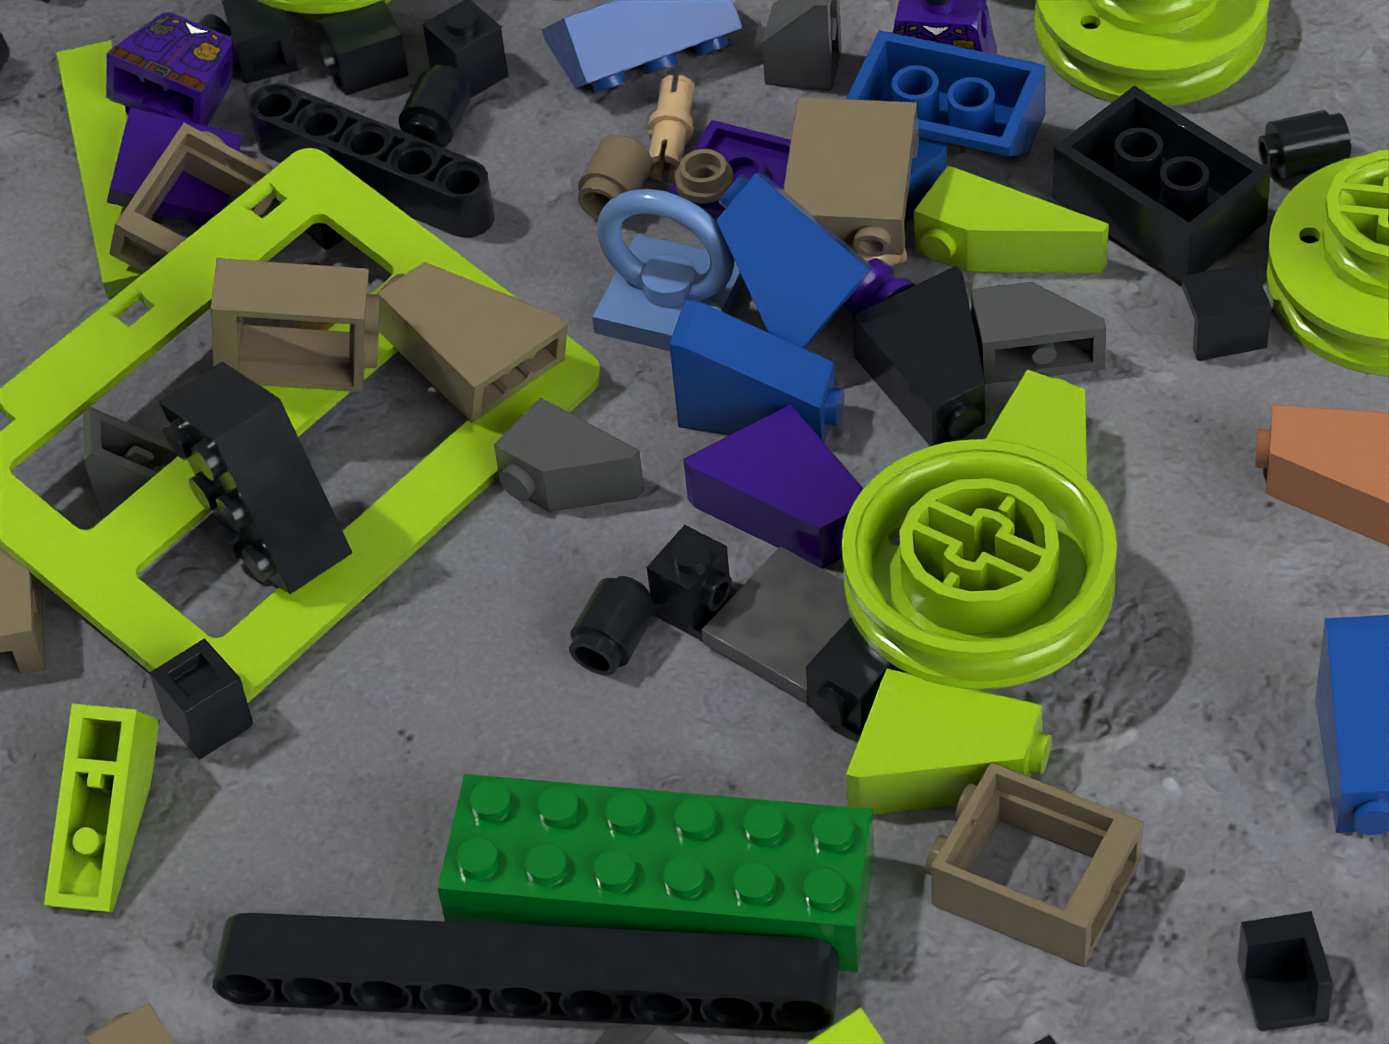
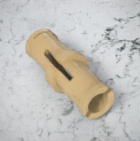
M673 75L663 78L659 86L657 111L653 112L649 118L648 134L651 139L649 154L653 161V168L649 176L657 181L663 182L666 164H670L668 182L675 180V172L683 158L685 145L690 142L693 135L694 126L690 113L696 87L689 78L682 75L678 76L676 92H672Z

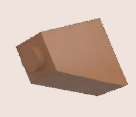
M1273 404L1270 430L1258 429L1255 467L1267 468L1266 494L1389 546V412Z

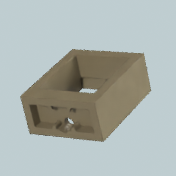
M184 122L115 223L109 254L145 273L186 240V238L151 220L183 171L237 199L274 168L263 160L252 159L227 146L215 134L199 131ZM271 193L254 207L253 212L263 219L279 206L281 202Z
M217 258L211 303L213 367L223 361L261 386L363 392L365 368H377L380 295L368 294L369 269ZM244 317L350 324V332L244 325Z
M991 762L979 784L974 785L970 783L964 789L955 812L956 823L949 836L939 835L929 851L925 864V873L931 875L932 905L1085 967L1141 862L1144 821ZM999 820L1093 857L1064 910L970 872Z

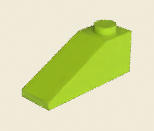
M949 165L914 210L915 253L926 256L938 263H944L952 267L957 266L958 269L966 272L1102 273L1107 267L1108 223Z
M83 704L71 705L44 906L114 912L151 787L159 719L137 709Z

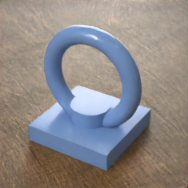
M637 189L615 196L600 212L597 222L598 241L606 259L616 270V273L592 316L594 333L670 351L669 344L685 299L697 300L729 315L745 281L717 221L705 210L691 201L669 192L655 189ZM635 214L663 216L680 223L693 232L706 249L640 234L635 235L628 248L621 234V225L626 218Z

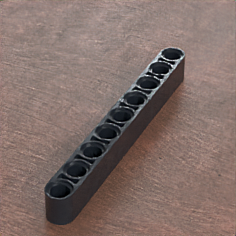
M239 913L229 917L225 922L212 988L223 999L248 1006L816 1032L833 1024L835 1018L840 956L837 949L831 944L819 939L805 937Z

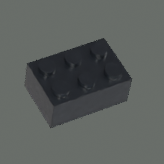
M1136 86L1130 88L1054 146L1053 198L1072 211L1108 223V234L1182 283L1184 276L1205 272L1267 222L1271 170Z
M222 361L159 401L169 422V425L163 428L164 435L174 452L182 460H188L195 474L189 479V485L202 506L208 511H213L220 525L213 530L214 535L223 551L231 560L243 559L259 581L264 582L269 579L288 594H292L353 553L280 398Z

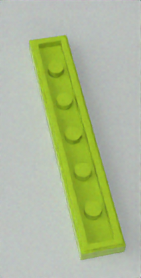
M111 40L56 52L102 283L107 297L117 295L143 274L140 270L109 254L115 223L126 208L107 203L128 117L126 105L106 98L107 53L113 48Z

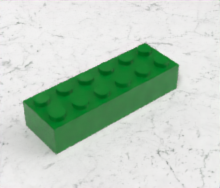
M464 774L437 889L444 920L448 922L805 937L822 940L837 949L840 956L838 970L858 972L875 857L873 811L867 808Z

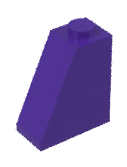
M791 404L683 459L687 498L694 508L777 548L781 546L821 569L843 558L842 538L844 526L850 509L863 488Z

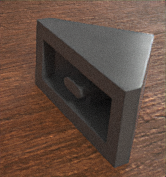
M89 407L83 413L84 462L101 515L106 517L178 455L166 439L92 407Z

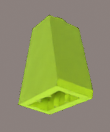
M1027 369L986 439L1014 442L1044 451L1064 461L1087 479L1085 388L1070 384L1060 378H1052Z
M886 669L846 773L848 807L872 809L873 815L957 806L966 786L970 783L978 785L991 762L1030 778L1032 772L1042 775L1048 762L1052 743V736L1042 733L1043 705L976 689L944 686L925 681L908 673Z

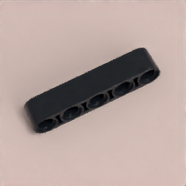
M276 83L262 86L253 92L249 98L248 108L257 147L265 157L281 163L300 149H318L325 145L331 150L334 160L411 218L462 238L481 235L491 228L494 222V208L487 170L479 162L286 84Z

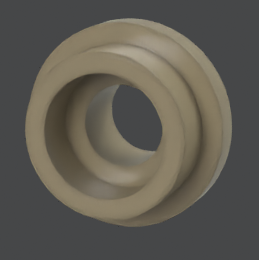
M698 149L686 154L675 172L677 192L683 198L694 203H711L720 200L734 182L731 166L726 162L722 154L711 149Z

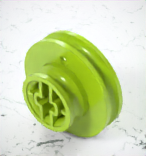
M1035 0L1034 29L1039 49L1046 61L1062 78L1078 89L1095 97L1113 102L1130 88L1136 86L1166 106H1176L1213 96L1236 83L1252 68L1265 44L1270 0Z
M1378 150L1367 155L1330 164L1306 177L1289 192L1278 207L1272 221L1269 236L1266 282L1270 303L1276 316L1284 328L1305 348L1319 357L1344 368L1367 374L1389 376V150ZM1304 236H1313L1317 238L1318 241L1314 243H1306L1302 241L1301 238Z
M987 439L959 440L926 447L897 460L882 470L861 491L850 509L842 538L844 592L847 607L855 626L866 642L881 657L910 675L932 683L964 689H998L1031 682L1053 673L1078 657L1089 647L1106 623L1115 595L1116 530L1110 511L1095 487L1076 469L1044 451L1014 442ZM899 536L900 545H895L890 540L893 537Z

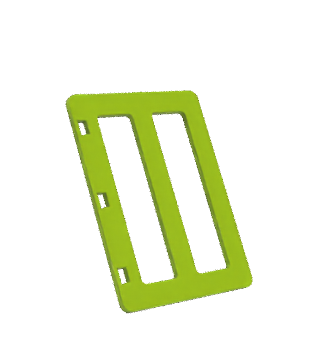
M314 148L300 149L291 154L0 388V412L11 422L0 431V548L19 564L27 568L31 574L149 672L205 638L241 678L248 703L499 477L494 444L540 398L570 413L594 392L599 384L601 372L600 364L595 356L567 336L565 358L562 362L473 423L467 420L343 530L353 552L351 555L292 594H288L278 587L224 636L218 638L208 636L138 578V575L212 512V510L208 511L202 506L189 485V479L195 474L187 459L184 461L177 456L96 526L88 530H82L74 526L12 474V471L211 308L217 258L268 262L313 224L324 223L390 272L392 276L389 279L398 274H407L426 262L518 299L328 154ZM272 193L281 204L262 219L251 209ZM387 279L371 294H377L389 279ZM140 300L149 311L128 327L118 317ZM335 323L328 331L350 332V324ZM380 332L377 368H365L364 380L398 352ZM261 386L280 398L298 437L351 392Z

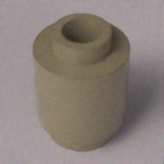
M610 135L600 142L578 182V202L580 207L589 216L598 220L603 207L612 198L627 191L642 189L653 168V161L649 152L640 141L630 136Z

